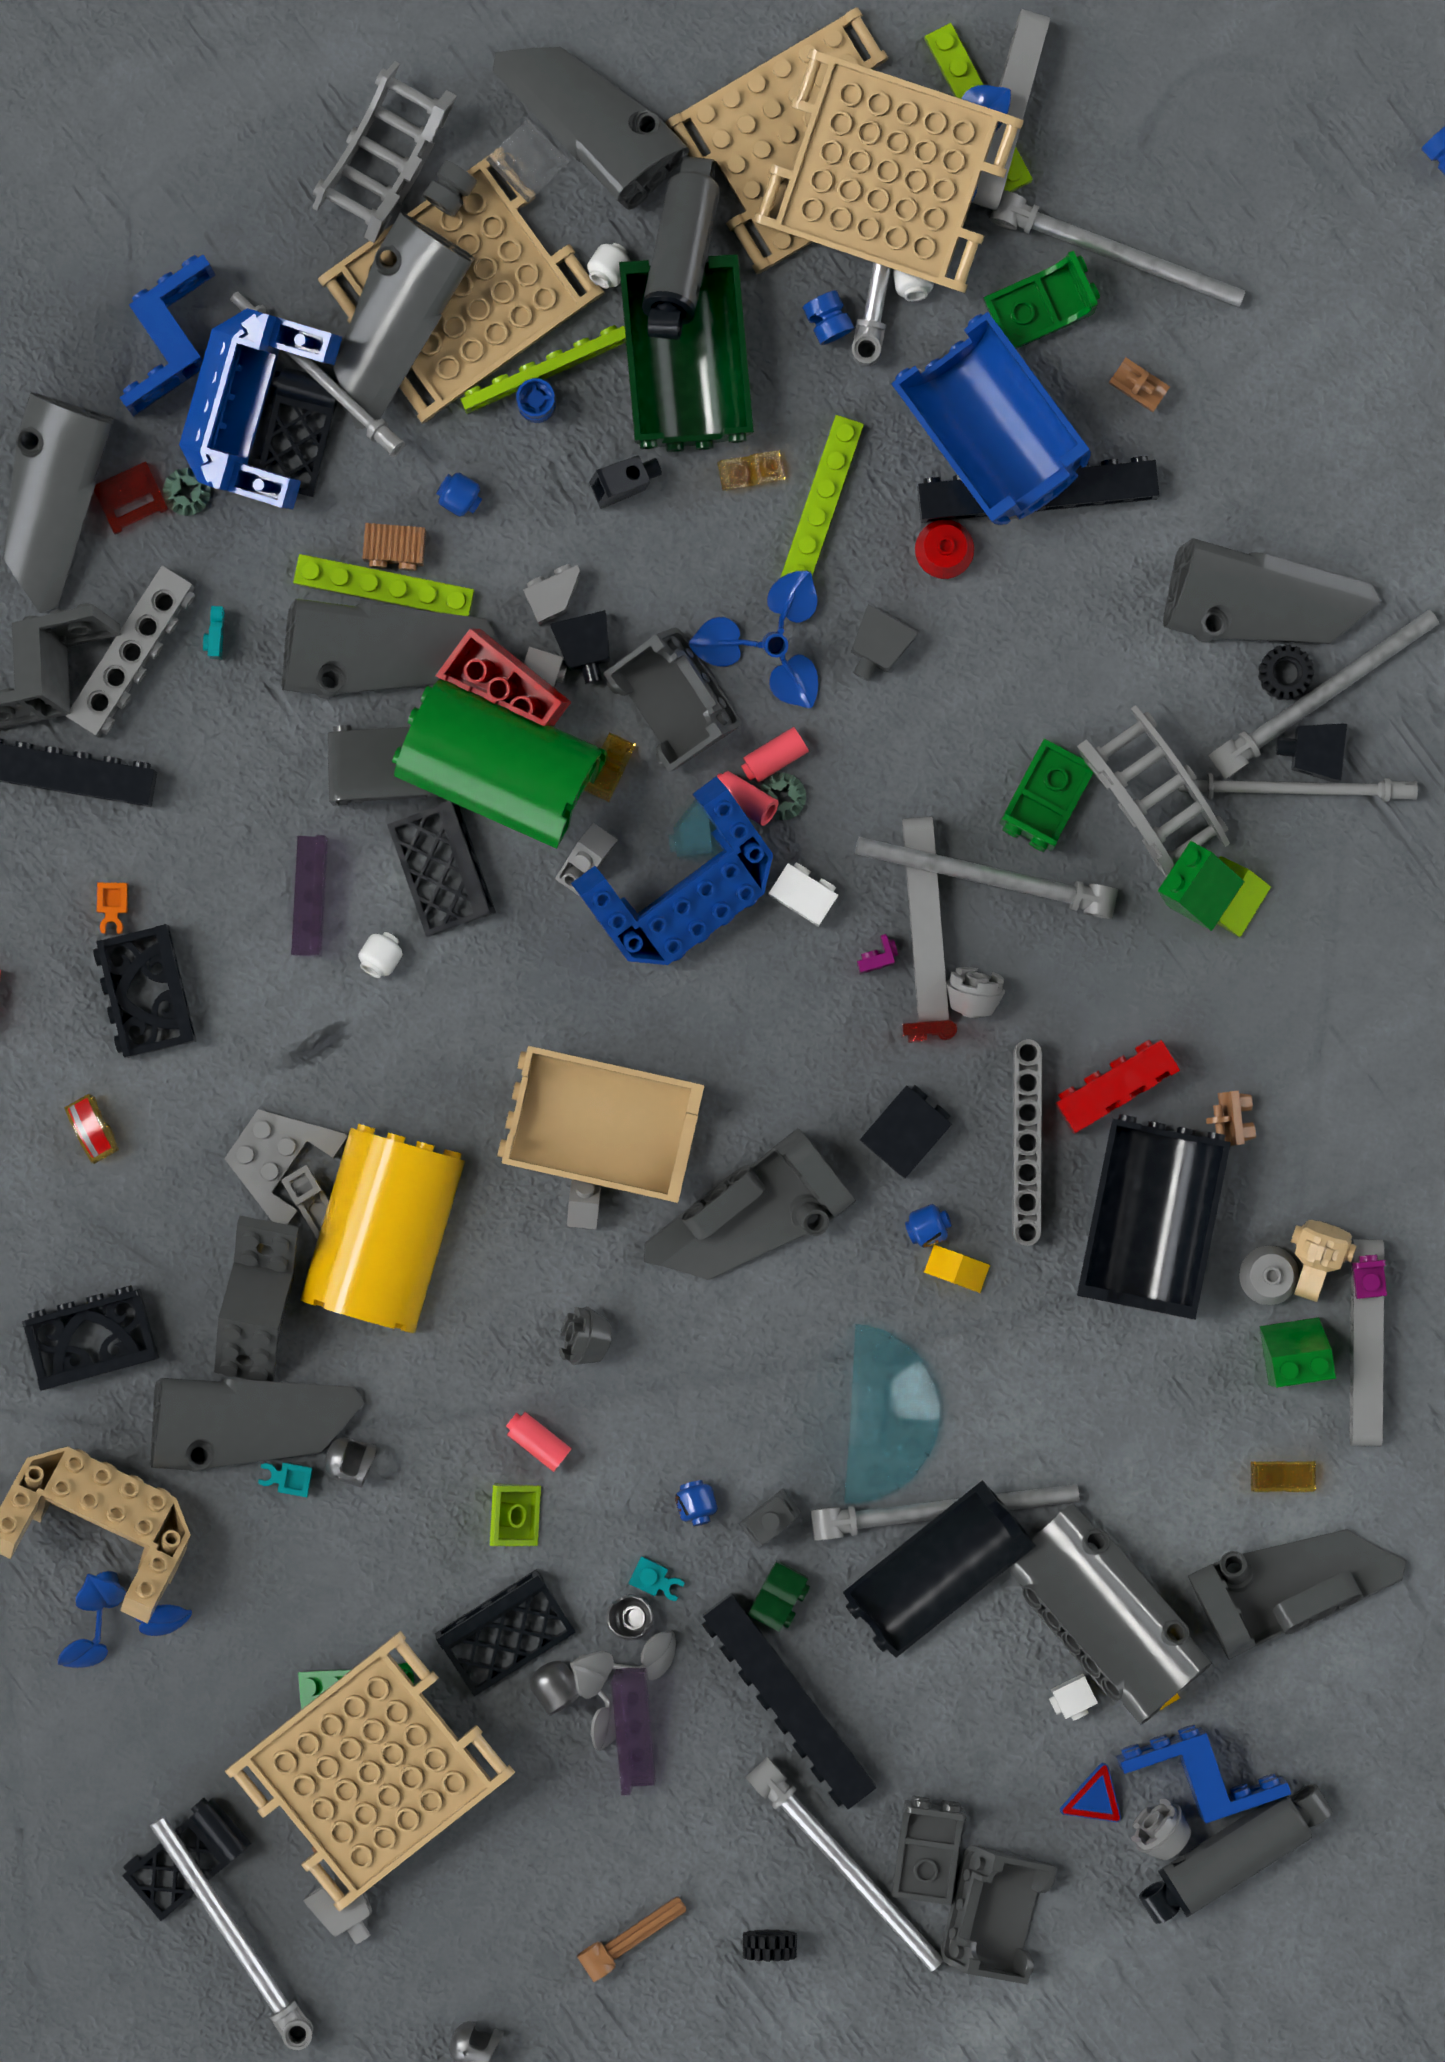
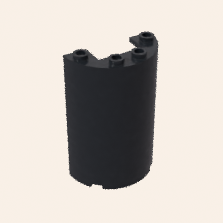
M1119 1114L1118 1119L1112 1118L1077 1296L1196 1320L1231 1142L1225 1141L1226 1135L1208 1132L1207 1137L1194 1136L1195 1130L1178 1127L1177 1132L1165 1130L1166 1124L1148 1121V1125L1143 1126L1136 1123L1137 1117Z

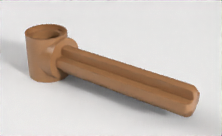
M675 1897L604 1945L598 1941L578 1954L577 1958L592 1981L595 1982L616 1967L614 1960L685 1913L687 1910L686 1906L679 1897Z

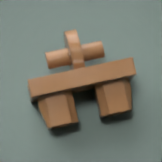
M1126 357L1109 381L1110 385L1151 412L1155 411L1170 386Z
M1239 1091L1218 1093L1219 1105H1213L1214 1117L1206 1118V1124L1215 1123L1216 1133L1226 1135L1225 1141L1231 1142L1230 1146L1245 1144L1244 1141L1256 1138L1255 1125L1253 1122L1242 1123L1241 1114L1242 1111L1252 1110V1096L1239 1094Z

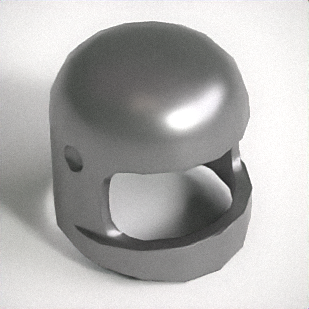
M349 1438L335 1440L326 1455V1472L333 1479L362 1487L374 1460L376 1445L361 1443Z
M551 1661L543 1665L531 1678V1689L548 1715L568 1707L579 1696L573 1672L561 1661Z
M462 2023L456 2029L451 2039L450 2055L455 2062H490L493 2052L501 2041L504 2032L494 2029L492 2034H487L476 2029V2023ZM470 2038L474 2040L480 2047L470 2045Z

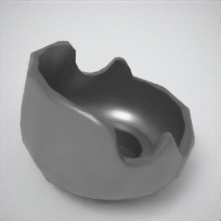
M624 1595L611 1602L606 1620L609 1629L618 1638L633 1641L640 1639L651 1630L654 1616L651 1606L642 1597Z

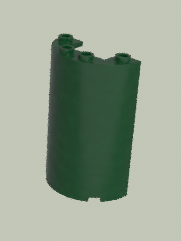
M738 254L708 256L694 319L690 323L683 325L680 340L648 336L649 317L642 310V304L651 267L649 266V260L619 262L635 443L640 445V449L666 447L667 452L684 451V446H696V450H709L714 448L713 443L729 441V443L746 442V436L751 435L754 429Z

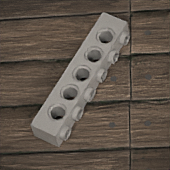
M160 567L121 628V635L116 636L70 708V714L66 715L68 719L100 738L102 733L105 735L109 733L115 723V719L112 717L118 708L123 710L131 698V694L128 692L134 683L140 684L145 677L147 669L144 667L150 658L156 659L161 652L163 644L160 642L166 633L171 634L177 627L180 620L177 616L181 609H187L193 602L196 594L193 593L195 587L166 567ZM163 596H170L173 600L171 608L166 611L159 610V599ZM147 621H154L157 625L155 633L150 636L143 635V624ZM131 646H138L141 651L139 658L135 661L126 659V651ZM115 671H122L125 676L123 683L119 686H112L110 684V676ZM99 696L108 698V706L103 711H96L94 709V701Z

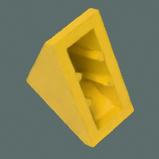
M934 1245L924 1273L980 1293L990 1265Z

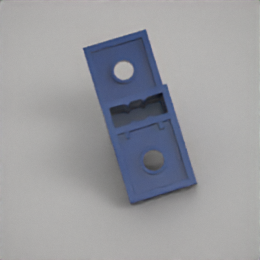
M194 255L182 263V269L174 274L172 272L166 273L157 280V286L149 291L143 289L132 297L133 302L129 306L168 362V365L165 367L161 364L153 368L147 374L149 377L140 384L138 381H135L124 388V394L119 398L132 416H135L200 372L203 360L168 310V307L215 276L210 263L204 255L200 257Z
M1195 1725L1179 1729V1735L1170 1738L1166 1734L1154 1737L1149 1740L1150 1745L1141 1748L1138 1744L1130 1745L1121 1749L1122 1754L1116 1756L1119 1767L1124 1774L1179 1756L1199 1816L1205 1824L1291 1795L1288 1783L1281 1776L1276 1777L1275 1774L1259 1778V1784L1250 1787L1246 1783L1230 1788L1231 1793L1227 1794L1208 1735L1201 1727L1196 1728Z

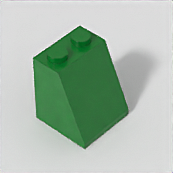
M1190 841L1158 889V893L1170 909L1212 931L1245 881L1214 853Z
M1319 1317L1259 1326L1269 1386L1278 1388L1336 1379L1332 1349Z

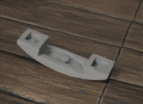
M305 1165L283 1178L281 1182L318 1240L329 1199L309 1167Z

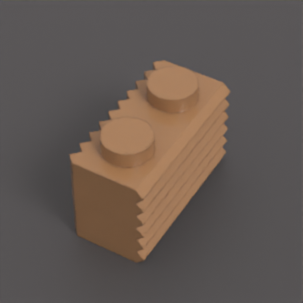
M365 523L362 559L364 562H369V567L386 569L387 564H399L398 569L416 571L417 566H424L426 529L423 527Z

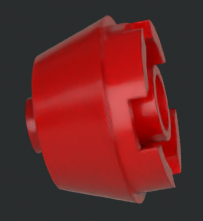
M952 520L934 521L923 528L915 543L916 559L921 568L929 575L940 579L954 578L962 574L971 564L974 556V542L968 530L961 524Z

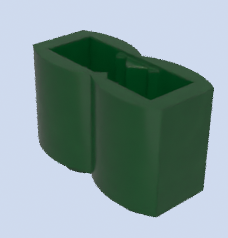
M776 1560L748 1615L780 1632L783 1626L788 1629L796 1615V1612L792 1611L794 1604L797 1600L803 1602L810 1589V1586L806 1584L808 1577Z

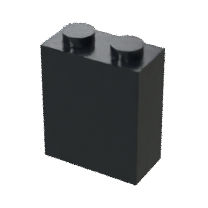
M906 1085L859 1139L904 1179L952 1125L948 1121L951 1116L938 1104L935 1108L925 1101L928 1096L916 1085L912 1089Z

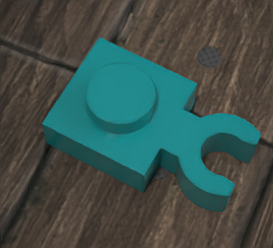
M211 606L209 633H204L203 651H208L207 656L210 659L222 660L223 625L225 608L223 606Z
M283 1462L282 1470H277L271 1463L261 1464V1468L270 1470L271 1478L269 1480L258 1479V1484L270 1486L273 1483H278L277 1492L308 1497L313 1467Z
M641 1556L628 1584L653 1596H656L659 1589L663 1590L669 1600L677 1601L678 1596L672 1594L669 1588L672 1584H678L683 1587L685 1582L677 1577L666 1578L665 1575L668 1568Z

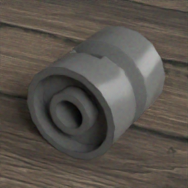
M445 160L436 173L438 180L431 181L422 195L433 206L447 215L455 217L463 205L462 196H469L476 186L477 180L458 165Z

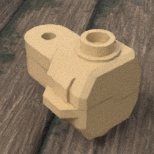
M1315 1220L1306 1221L1302 1227L1296 1225L1291 1242L1296 1244L1295 1255L1304 1265L1294 1295L1318 1302L1327 1272L1339 1270L1345 1261L1351 1262L1357 1245L1351 1244L1352 1236L1349 1232Z

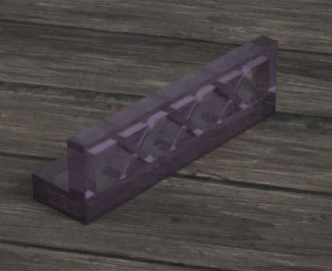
M316 835V837L297 836L291 955L322 957L328 838L325 835Z
M646 1668L616 1669L611 1680L621 1795H631L633 1786H652L656 1782Z

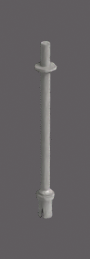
M235 292L230 298L241 311L247 308L263 313L267 311L264 305L254 307L239 292ZM286 352L367 428V437L371 441L376 440L391 457L401 452L405 442L388 428V423L384 419H374L311 359Z
M1208 773L1207 780L1193 781L1200 792H1207V799H1212L1214 792L1369 795L1378 796L1383 802H1390V799L1417 800L1418 794L1417 781H1391L1390 778H1384L1378 784L1214 780L1212 773ZM1184 785L1178 788L1179 792H1188Z

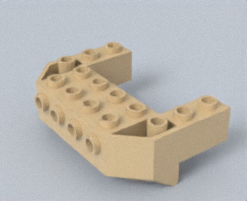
M64 1447L28 1457L0 1506V1554L11 1559L32 1519L41 1522L50 1504L144 1547L138 1566L139 1570L124 1597L120 1611L148 1624L168 1584H171L191 1536L177 1498L171 1496L170 1492L163 1488H154L144 1483L136 1475H127L118 1471L114 1465L108 1462L101 1463L91 1458L85 1451L80 1449L74 1450L70 1447Z

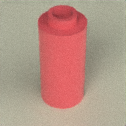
M792 727L743 757L745 764L741 765V768L749 781L755 778L759 783L807 754L809 750L795 727Z
M730 771L717 775L718 779L727 787L748 818L762 826L770 822L778 808L777 799Z
M524 1412L522 1416L516 1413L506 1425L510 1430L507 1436L553 1472L572 1449L527 1412Z

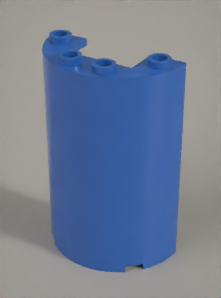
M986 312L984 315L979 314L969 321L968 327L964 329L969 337L966 341L955 343L947 355L941 359L937 358L931 361L922 373H920L916 366L911 369L906 368L902 370L891 384L989 519L994 524L1003 525L1011 521L1009 517L1016 515L1020 520L1037 511L1062 493L1078 477L1075 472L1080 465L1082 468L1086 467L1091 451L989 312Z

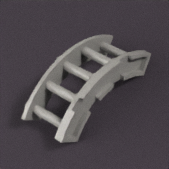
M396 61L387 70L383 68L375 81L378 88L359 127H354L348 135L346 143L349 145L326 180L320 179L313 191V195L316 196L313 209L318 211L326 199L365 220L364 224L368 225L364 238L375 243L391 221L392 216L389 214L396 204H402L435 145L433 139L439 127H444L457 95L446 90L440 99H431L394 78L400 65ZM389 89L427 110V114L430 117L425 127L419 128L382 107ZM376 117L414 138V142L417 144L410 158L407 156L403 158L366 137ZM360 147L398 168L400 175L393 187L391 185L386 187L349 166ZM344 176L380 196L382 203L378 209L372 208L370 210L334 190L341 177Z
M1135 705L1131 710L1137 723L1101 748L1097 746L1094 749L1087 739L1077 747L1085 763L1106 790L1110 789L1119 801L1118 806L1133 827H1137L1143 836L1142 842L1156 867L1167 877L1190 841L1202 846L1216 836L1226 847L1230 844L1225 834L1229 829L1220 816L1215 817L1208 803L1193 782L1197 777L1187 764L1182 766L1172 750L1156 731L1157 723L1150 713L1146 712L1143 714ZM1145 732L1156 748L1122 772L1116 771L1113 773L1106 764L1109 761L1108 757ZM1164 757L1177 775L1143 799L1133 801L1125 789L1128 786L1127 782ZM1184 785L1195 803L1161 827L1157 828L1155 826L1152 829L1144 817L1148 814L1147 810ZM1202 813L1208 827L1174 851H1166L1163 843L1166 841L1165 838Z

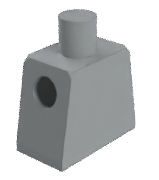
M338 1876L332 1879L344 1894L349 1892ZM322 1886L305 1896L304 1903L334 1937L347 1930L356 1945L371 1936L362 1921L373 1912L365 1892L341 1911L336 1909L333 1905L335 1901Z

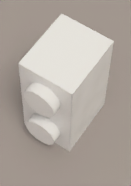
M797 862L794 866L787 864L768 895L819 927L838 897V894L834 893L836 887L822 878L819 882L809 877L811 871Z

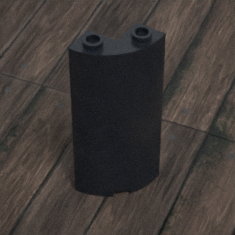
M982 1480L843 1591L849 1602L846 1608L855 1619L861 1617L870 1625L876 1635L872 1639L882 1652L888 1650L897 1658L1036 1547V1545L1017 1519L1005 1508L1004 1503Z

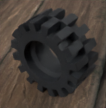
M1280 645L1264 656L1259 665L1258 678L1261 680V687L1263 690L1266 689L1269 696H1275L1278 700H1292L1302 695L1311 685L1312 677L1314 676L1313 662L1307 657L1309 655L1306 652L1300 650L1301 648L1297 646L1291 647V645ZM1288 661L1295 665L1297 668V678L1294 682L1283 684L1277 680L1275 668L1280 662Z
M767 1929L743 1932V1958L755 1961L764 1960L766 1962L794 1960L797 1958V1933L788 1930Z

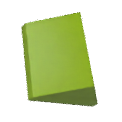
M1220 856L1219 859L1245 882L1217 924L1240 938L1271 886L1248 868Z
M494 1483L490 1546H538L541 1486Z

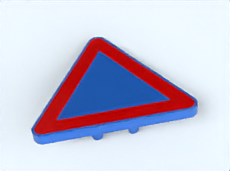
M1101 1763L1060 1807V1812L1063 1815L1119 1822L1121 1820L1113 1783L1106 1763Z

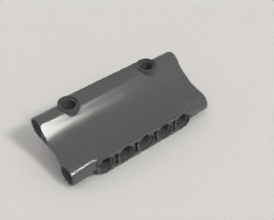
M1074 1503L1062 1510L1032 1538L1036 1547L1007 1569L1014 1579L1023 1586V1596L1032 1609L1107 1696L1114 1701L1121 1699L1123 1705L1140 1725L1153 1717L1168 1700L1200 1676L1212 1664L1211 1660L1190 1638L1187 1625L1111 1540L1108 1534L1100 1528H1095ZM1088 1543H1093L1098 1549L1091 1548ZM1167 1633L1174 1635L1177 1641L1170 1639Z

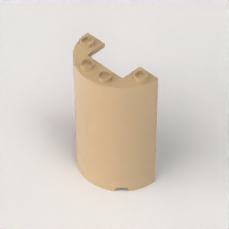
M528 1046L527 1052L521 1051L517 1069L522 1070L521 1083L515 1082L512 1099L517 1100L515 1111H509L505 1128L510 1129V1133L507 1136V1140L501 1139L497 1157H502V1164L671 1202H679L704 1085Z

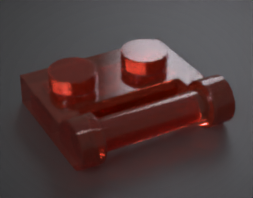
M146 461L104 480L94 487V492L115 535L122 532V528L158 511L163 513L169 510ZM152 494L154 501L122 516H116L115 510Z
M950 1020L905 1023L900 1026L901 1038L908 1037V1043L926 1042L927 1036L938 1035L942 1040H949L957 1033L956 1024Z

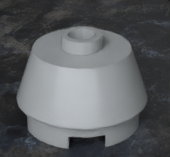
M956 968V972L951 971L950 979L946 981L950 1007L969 1018L991 1016L1005 994L1003 989L1004 978L992 972L991 977L986 974L977 972L978 968Z
M1258 1247L1251 1251L1241 1264L1239 1272L1240 1284L1245 1294L1253 1301L1262 1305L1280 1304L1286 1301L1296 1290L1299 1281L1297 1263L1286 1250L1280 1247Z
M1160 1799V1805L1152 1810L1147 1806L1138 1815L1133 1823L1136 1832L1131 1837V1840L1136 1844L1138 1851L1160 1860H1168L1176 1856L1185 1847L1190 1838L1191 1829L1179 1805L1172 1804L1167 1799Z

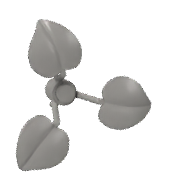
M672 1630L657 1633L647 1641L641 1653L642 1665L638 1667L614 1663L613 1656L606 1651L594 1652L588 1655L583 1654L570 1663L579 1695L589 1699L598 1694L605 1702V1707L596 1711L591 1725V1737L596 1750L600 1751L611 1744L619 1736L626 1723L627 1713L625 1706L619 1702L612 1704V1701L601 1690L608 1679L609 1673L612 1669L637 1673L645 1671V1676L649 1680L661 1677L670 1667L675 1655L676 1638Z

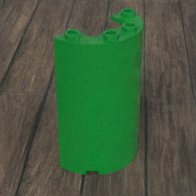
M439 679L433 687L427 686L421 697L422 704L420 708L414 707L409 716L408 724L411 726L402 747L399 746L393 756L392 763L396 764L394 776L557 849L569 829L573 809L589 782L595 783L607 760V751L552 726H542L448 681Z

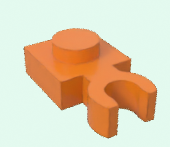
M97 882L96 912L105 913V918L100 923L102 934H106V927L110 922H114L117 925V934L123 933L124 925L119 919V913L128 914V883Z

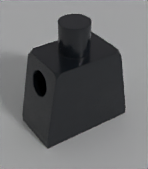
M637 455L596 470L589 484L600 509H603L645 491L650 484V479L662 475V471L656 458L642 463L640 456Z
M603 610L551 623L552 632L569 671L582 669L585 684L602 681L599 664L610 661L606 611Z
M1347 724L1298 726L1295 731V739L1278 737L1276 755L1291 756V770L1338 783L1342 777Z

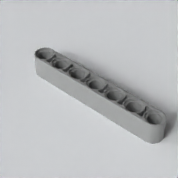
M1021 9L999 84V87L1011 90V102L1007 114L1022 120L1050 22V17ZM1003 123L995 132L985 162L994 164L1006 124ZM1020 129L1017 130L1005 165V169H1007L1005 177L1001 178L982 171L978 181L977 193L971 202L972 204L992 210L998 209Z
M932 816L902 819L904 847L936 854ZM906 866L918 1023L949 1021L938 875L935 872Z
M1030 1039L1019 1042L1013 1051L1012 1234L1014 1240L1024 1246L1035 1244L1041 1235L1042 1051L1039 1044ZM1023 1045H1031L1035 1049L1036 1054L1032 1061L1027 1062L1021 1059L1019 1051ZM1026 1074L1031 1075L1035 1079V1087L1029 1092L1022 1090L1019 1085L1021 1076ZM1025 1104L1031 1105L1035 1109V1117L1028 1122L1022 1120L1019 1116V1109ZM1024 1134L1031 1135L1035 1140L1034 1148L1028 1152L1022 1150L1019 1146V1139ZM1024 1164H1030L1035 1170V1175L1030 1181H1024L1019 1176V1169ZM1024 1194H1030L1034 1198L1035 1205L1030 1211H1023L1019 1207V1198ZM1023 1224H1030L1034 1228L1035 1234L1030 1241H1023L1019 1237L1018 1231Z
M1352 1239L1351 1244L1357 1246L1351 1261L1350 1445L1382 1446L1384 1296L1356 1299L1352 1263L1360 1262L1359 1256L1377 1254L1378 1260H1384L1383 1239Z

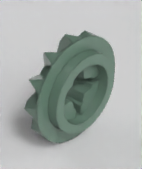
M189 467L175 470L166 478L163 487V496L168 507L175 513L185 516L194 515L202 511L208 504L211 495L210 486L199 483ZM182 480L188 487L198 485L191 492L192 503L184 495L175 497L182 491V484L180 482Z
M783 772L771 775L760 787V790L777 799V796L774 795L771 789L781 792L783 788L789 785L787 796L794 803L783 801L782 804H779L773 816L775 820L792 819L802 811L805 805V788L794 775Z

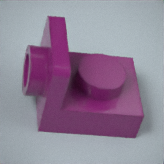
M886 934L880 935L884 953L879 954L877 949L861 954L862 960L857 961L859 973L864 974L893 965L895 963L894 957L899 956L894 939L888 940Z
M1377 1254L1359 1256L1360 1262L1352 1263L1356 1299L1387 1296L1384 1266H1386L1385 1260H1378Z

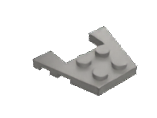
M258 1109L225 1157V1160L272 1222L289 1225L298 1209L273 1193L307 1142H310L334 1158L347 1140L348 1135Z

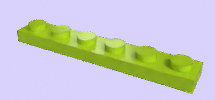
M952 23L924 37L954 97L962 99L967 90L977 85H983ZM1016 146L1004 190L1013 192L1033 181Z
M616 325L605 328L600 332L601 336L591 341L589 337L583 338L573 344V349L564 353L562 349L556 350L546 356L547 360L537 365L535 362L527 363L519 368V373L510 377L508 374H503L494 378L491 381L492 385L481 389V386H476L467 390L464 393L465 397L461 398L466 414L516 393L519 386L526 380L532 378L545 380L625 344L624 326L617 328Z
M835 415L781 577L791 572L803 570L811 572L813 576L864 426L863 423Z
M299 554L293 584L418 610L462 616L470 615L474 596V589L302 554Z

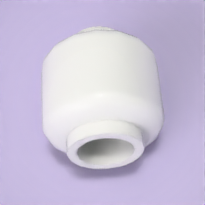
M617 243L612 245L601 244L587 264L591 281L605 289L617 287L621 283L619 262L631 261L627 255V250Z
M893 269L896 292L901 297H904L905 300L911 302L925 299L933 289V282Z
M384 932L383 935H370L358 954L361 962L360 967L366 973L376 978L389 976L403 956L402 949L398 945L399 940L388 932Z

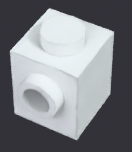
M1084 1674L1052 1688L1053 1697L1049 1698L1056 1715L1062 1713L1065 1719L1071 1717L1073 1721L1089 1713L1087 1709L1098 1704Z

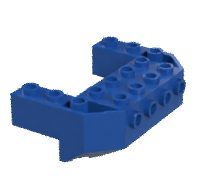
M249 308L211 330L179 443L199 483L293 510L301 481L251 466L247 463L279 351L283 350L319 362L335 365L342 336Z
M717 776L692 795L716 827V830L711 832V834L723 851L639 913L634 910L625 897L622 899L618 897L596 866L571 883L596 917V920L629 962L669 965L671 962L681 959L686 954V951L697 943L707 940L713 931L720 926L730 923L736 914L745 908L753 906L758 901V898L765 893L773 853L730 791Z

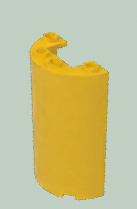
M358 1124L357 1129L350 1128L300 1300L314 1306H322L326 1310L415 1333L465 1161L461 1160V1153L444 1149L443 1154L433 1152V1145L417 1141L416 1146L404 1143L406 1137L388 1132L387 1138L374 1135L375 1128Z

